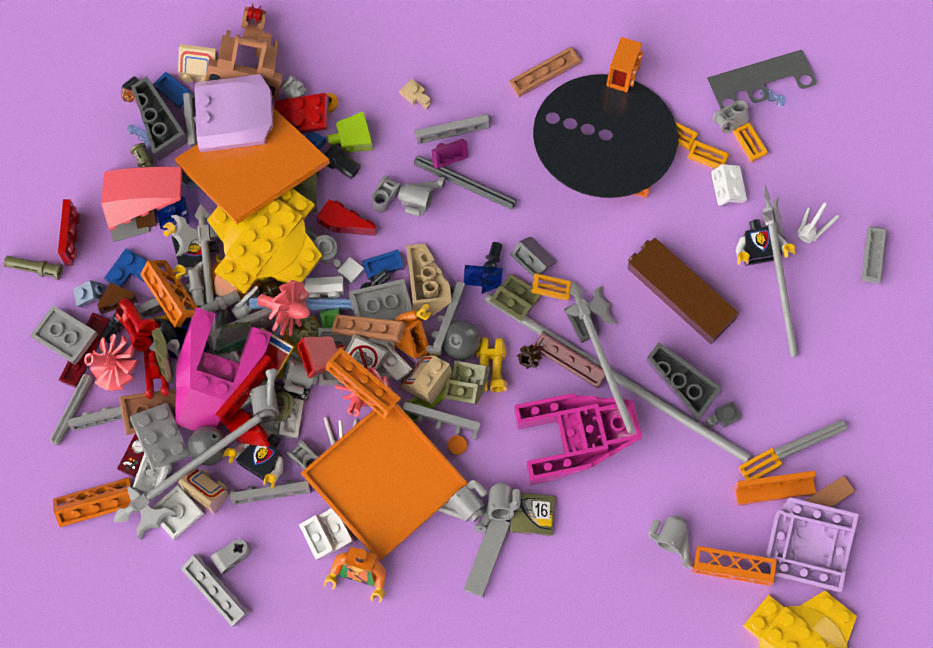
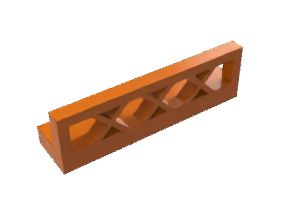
M148 260L140 275L173 326L181 327L186 317L193 316L197 306L181 281L175 278L176 274L167 260Z
M342 348L328 360L326 370L384 419L389 416L391 410L400 401L401 398Z
M815 470L737 481L734 486L737 506L816 494L814 485Z
M130 477L53 498V510L59 527L116 512L119 508H127L131 502L127 488L129 486L132 487Z
M697 546L692 573L771 586L774 583L777 559ZM700 552L709 553L713 560L709 563L699 562ZM724 555L728 556L733 563L725 567L717 559ZM742 559H747L752 564V567L748 570H742L738 562ZM762 562L771 563L770 574L762 573L757 566Z

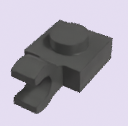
M732 401L716 408V415L706 418L705 423L708 428L719 423L724 428L740 421L741 416Z

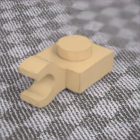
M413 79L399 91L400 95L412 105L418 102L425 109L431 105L429 102L431 99L425 95V89Z

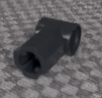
M333 144L325 153L330 162L327 167L337 169L350 179L358 174L361 168L360 165L346 156L345 152L338 146Z

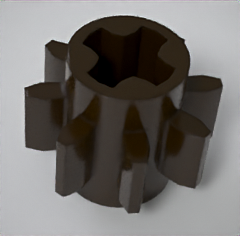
M533 344L520 348L521 353L517 355L519 357V364L525 366L526 369L537 367L539 365L538 361L542 359L540 349L533 347Z

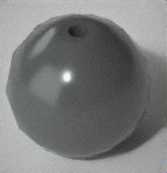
M461 320L452 322L449 325L442 345L443 350L456 360L471 358L480 347L481 337L473 324Z
M213 426L199 427L191 434L188 440V452L193 460L225 438V434ZM228 445L201 465H215L224 459L223 455Z

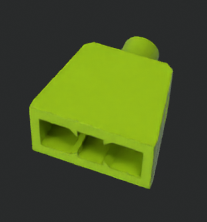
M364 111L336 123L338 133L327 135L329 145L341 143L342 150L345 153L373 150Z

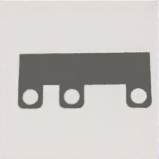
M802 50L707 77L721 109L725 108L722 104L724 99L731 98L735 102L737 98L734 93L742 90L747 91L753 103L768 100L769 94L764 84L789 76H794L801 89L817 84ZM808 75L812 81L810 84L804 85L800 82V77ZM760 89L764 92V96L761 99H755L752 96V92Z

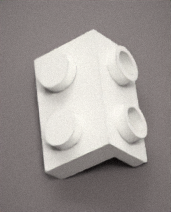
M722 164L711 172L719 206H723L727 202L744 203L747 201L740 166Z
M342 276L305 279L304 288L309 294L308 298L326 296L328 298H339L344 296Z
M144 453L132 488L148 493L166 479V476L172 470V464L152 471Z

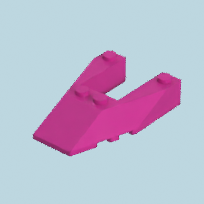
M195 307L176 362V424L193 431L201 426H213L219 429L223 422L215 415L216 412L263 358L272 333L251 327L239 362L236 363L203 351L216 314Z
M571 393L514 405V415L518 430L557 422L564 449V454L527 461L526 468L530 486L550 482L590 469L642 439L634 401L623 399L636 431L633 434H628L614 398H599L590 395L580 396Z

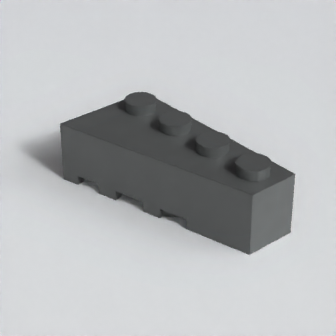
M146 76L131 87L147 131L152 152L160 161L186 144L188 136Z
M659 342L647 357L648 364L696 421L699 422L720 394L722 387Z

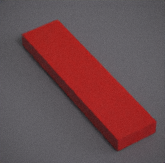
M265 354L216 412L215 415L225 425L250 397V391L258 387L267 377L266 371L275 367V363L269 356Z

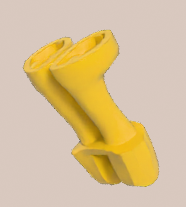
M482 337L476 355L480 358V365L489 367V360H493L490 391H506L507 382L501 376L502 360L506 358L503 338H496L495 349H488L489 338ZM488 379L483 392L488 391Z

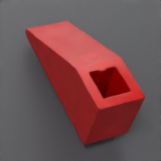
M328 199L316 216L318 224L333 233L377 235L376 225L372 221L360 218L357 212L345 209L344 205L336 200Z
M241 408L225 426L232 433L253 418V415L250 412L246 413ZM259 423L236 439L237 443L264 447L270 446L267 441L269 436Z

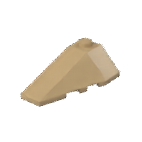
M425 243L406 245L413 310L419 311L424 304H428L430 307L426 312H432L430 316H434L452 302L450 285L443 277L441 269L434 262V258Z

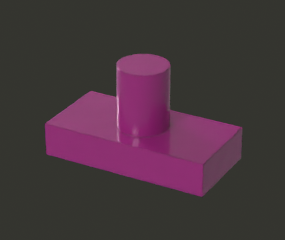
M464 139L446 145L439 143L435 149L431 150L433 167L436 169L468 158L467 141Z

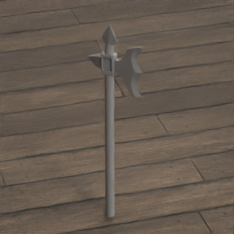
M765 184L764 198L766 200V207L763 209L762 217L766 226L769 227L790 357L798 356L778 234L784 240L786 238L782 229V216L778 204L779 198L774 199L772 207L771 197Z
M200 204L195 214V217L199 220L197 229L189 227L183 217L178 215L171 217L176 220L178 225L173 237L177 239L180 247L175 256L187 253L190 244L195 240H198L201 244L206 301L208 304L214 301L209 243L217 238L218 235L213 228H209L206 219L210 215ZM216 316L210 332L217 329ZM211 349L213 355L220 357L219 349L215 351Z
M572 281L570 294L575 297L576 302L565 312L572 316H579L580 320H584L628 434H633L636 432L591 320V313L599 315L606 323H619L610 316L609 309L612 304L604 300L602 296L603 286L598 287L593 292V300L587 303L582 297L583 290Z
M257 414L148 493L144 492L141 494L138 490L130 486L127 487L131 502L127 508L118 509L113 522L128 521L130 514L140 511L141 522L136 529L138 538L141 541L147 529L160 528V523L164 517L177 514L166 506L158 509L148 505L151 503V499L262 420Z

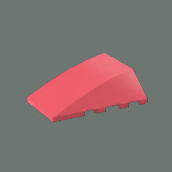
M129 167L112 168L104 172L101 204L109 230L116 229V226L121 223H130L132 218L139 215L142 217L148 215L150 210L155 208L159 210L181 200L182 168Z

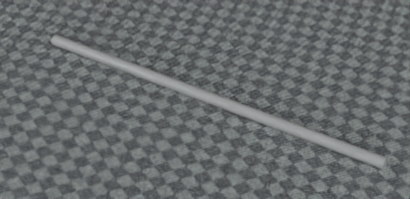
M487 293L483 301L536 334L540 335L544 331L601 366L600 361L526 316L521 322L489 302L493 296L492 294ZM611 369L617 384L741 461L747 462L750 457L749 453Z

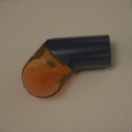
M135 76L122 85L121 97L125 102H132L135 98L131 87L139 81Z

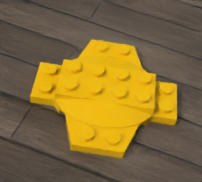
M292 188L238 225L218 206L207 219L218 237L223 241L226 255L214 270L215 274L245 295L257 280H264V278L268 277L276 278V280L289 283V280L303 283L322 259V254L305 232L304 220L314 209L315 204Z
M826 591L821 592L800 606L783 607L768 595L743 627L758 638V646L760 648H847L857 616Z

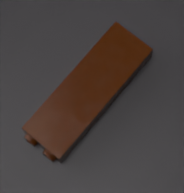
M655 237L651 241L647 240L641 246L642 250L638 254L634 253L628 259L627 269L712 345L737 319L739 312Z

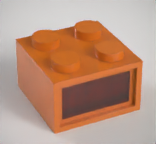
M624 37L620 38L610 65L606 86L628 92L629 87L634 86L636 73L639 72L644 51H641L642 43Z

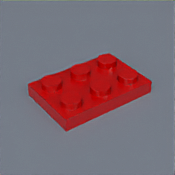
M326 93L275 101V110L301 134L328 130V95Z
M63 199L58 254L65 266H73V260L77 258L75 242H78L79 233L76 229L77 224H80V213L77 212V208L73 205L71 199Z

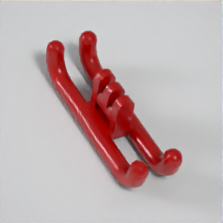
M148 348L143 351L146 398H154L153 379L161 378L162 384L161 394L167 397L170 394L169 383L160 372L155 351H151Z

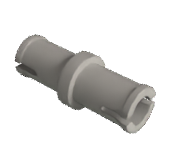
M194 269L188 271L190 281L189 293L192 294V300L196 306L200 308L205 305L203 295L205 289L201 283L200 270Z
M234 290L222 297H216L214 301L201 306L200 309L212 313L222 312L226 310V307L240 302V297L237 291Z

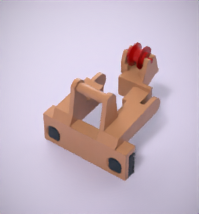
M253 3L251 7L245 6L241 28H245L243 37H240L239 34H236V38L230 37V30H227L226 35H222L218 60L209 59L205 81L261 74L272 92V99L277 100L282 81V73L274 72L279 41L275 40L273 46H271L272 34L263 32L267 11L261 9V5L258 8H254ZM238 44L256 48L255 56L259 57L257 69L235 65Z

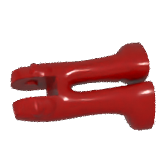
M123 298L119 303L121 308L116 309V318L127 330L131 344L137 351L147 350L152 343L149 335H153L152 331L159 328V325L153 319H142L134 303L128 298Z

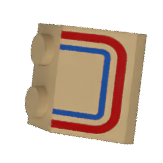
M179 44L178 73L180 79L187 83L205 81L209 59L218 60L217 50L215 48Z
M434 355L421 356L412 371L401 383L400 388L432 405L446 386V380L452 377L453 372L450 364Z
M195 468L182 477L178 483L184 492L215 514L229 496L226 491L227 487L220 481L215 483L211 480L212 476L205 470L199 471Z

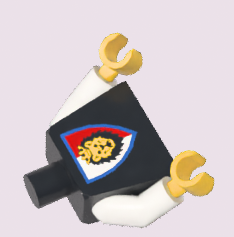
M759 219L751 220L749 222L751 230L745 231L744 236L739 239L735 249L738 258L737 264H740V261H744L745 266L774 261L769 227L762 228ZM778 234L781 257L783 252L784 257H788L789 252L795 255V245L787 243Z
M171 222L163 226L169 229V231L166 230L163 233L166 237L171 234L174 235L177 231V227ZM172 236L175 253L177 254L180 245L177 239ZM195 240L190 244L187 253L176 256L178 265L173 269V272H179L175 277L177 280H180L183 276L189 277L188 271L198 269L200 273L203 271L201 244L198 240ZM216 240L209 243V253L218 252Z
M271 434L267 440L270 444L269 447L240 444L235 448H227L223 457L230 456L229 463H233L234 459L237 458V464L263 480V485L271 483V488H274L276 481L283 474L284 460L281 452L276 449L281 439L275 434Z

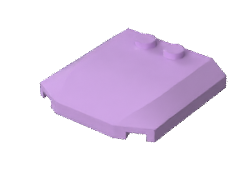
M261 74L196 82V134L200 152L266 143V137L273 128L272 92Z
M789 498L775 514L766 553L767 558L777 559L775 577L841 593L859 514Z

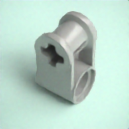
M742 100L735 101L733 104L718 110L713 115V122L719 124L721 131L724 133H729L750 120L748 104Z
M387 175L383 176L379 186L372 195L373 209L379 213L387 211L399 194L402 183L389 179ZM379 199H382V200H384L385 202H384V203H377L376 201L379 200Z
M302 440L298 441V445L291 452L288 451L286 453L303 470L318 458Z
M236 539L211 556V560L220 573L225 574L249 556L250 548L244 540ZM239 545H240L241 547H243V548H242V550H243L242 553L237 552V551H238L237 547H238Z

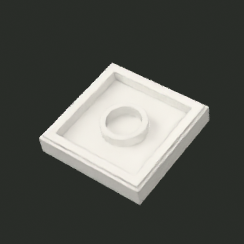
M179 485L153 506L156 509L166 506L176 512L177 515H168L160 523L173 540H176L204 515L201 509Z

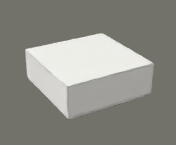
M351 257L338 269V273L351 284L364 272V268Z

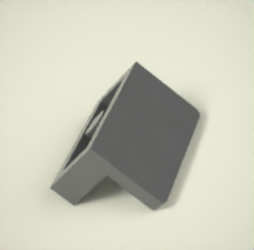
M532 237L519 241L510 254L532 276L535 273L543 275L548 267L557 262Z

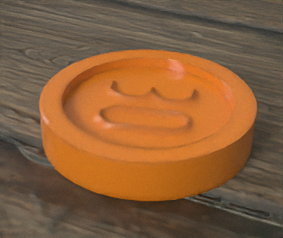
M456 435L449 439L448 450L450 453L461 455L466 451L467 442L465 438Z

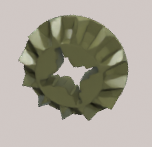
M309 316L301 319L302 325L300 328H303V326L306 328V330L299 332V327L294 319L292 336H289L292 342L298 344L304 337L316 336L318 326L315 320H312Z
M288 392L276 393L278 406L285 405L284 409H279V415L274 419L276 422H285L286 418L291 417V412L295 411L293 408L296 403L293 400L294 396Z

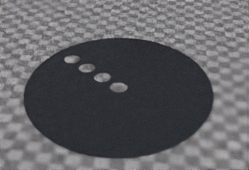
M594 74L572 79L557 87L546 97L534 120V146L540 161L547 171L568 188L585 195L600 198L630 196L649 188L659 181L672 165L678 145L676 123L663 100L652 90L635 81L633 87H629L628 92L606 86L608 74ZM549 113H556L560 119L557 123L551 124L546 120V116ZM568 118H572L577 122V126L574 129H567L563 122ZM584 124H591L595 131L591 135H586L581 131V127ZM601 130H609L612 133V138L607 141L602 140L599 137V132Z

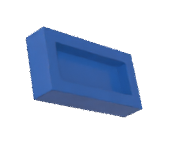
M167 72L153 83L158 91L180 109L184 106L183 94L188 92L192 94Z
M399 250L362 260L368 280H370V277H375L383 269H386L389 273L404 269Z

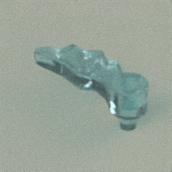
M766 88L769 94L768 101H777L778 106L785 104V98L782 95L777 96L773 91Z
M134 125L127 127L129 134L137 135L138 139L144 142L148 148L151 147L145 130L136 129Z

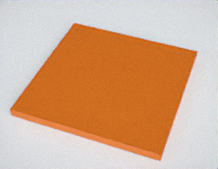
M274 108L273 128L269 131L265 144L200 152L197 144L174 159L175 163L237 225L330 164L329 159Z
M398 404L395 405L386 419L375 410H372L301 472V475L366 549L378 556L379 562L443 507L455 493L468 484Z

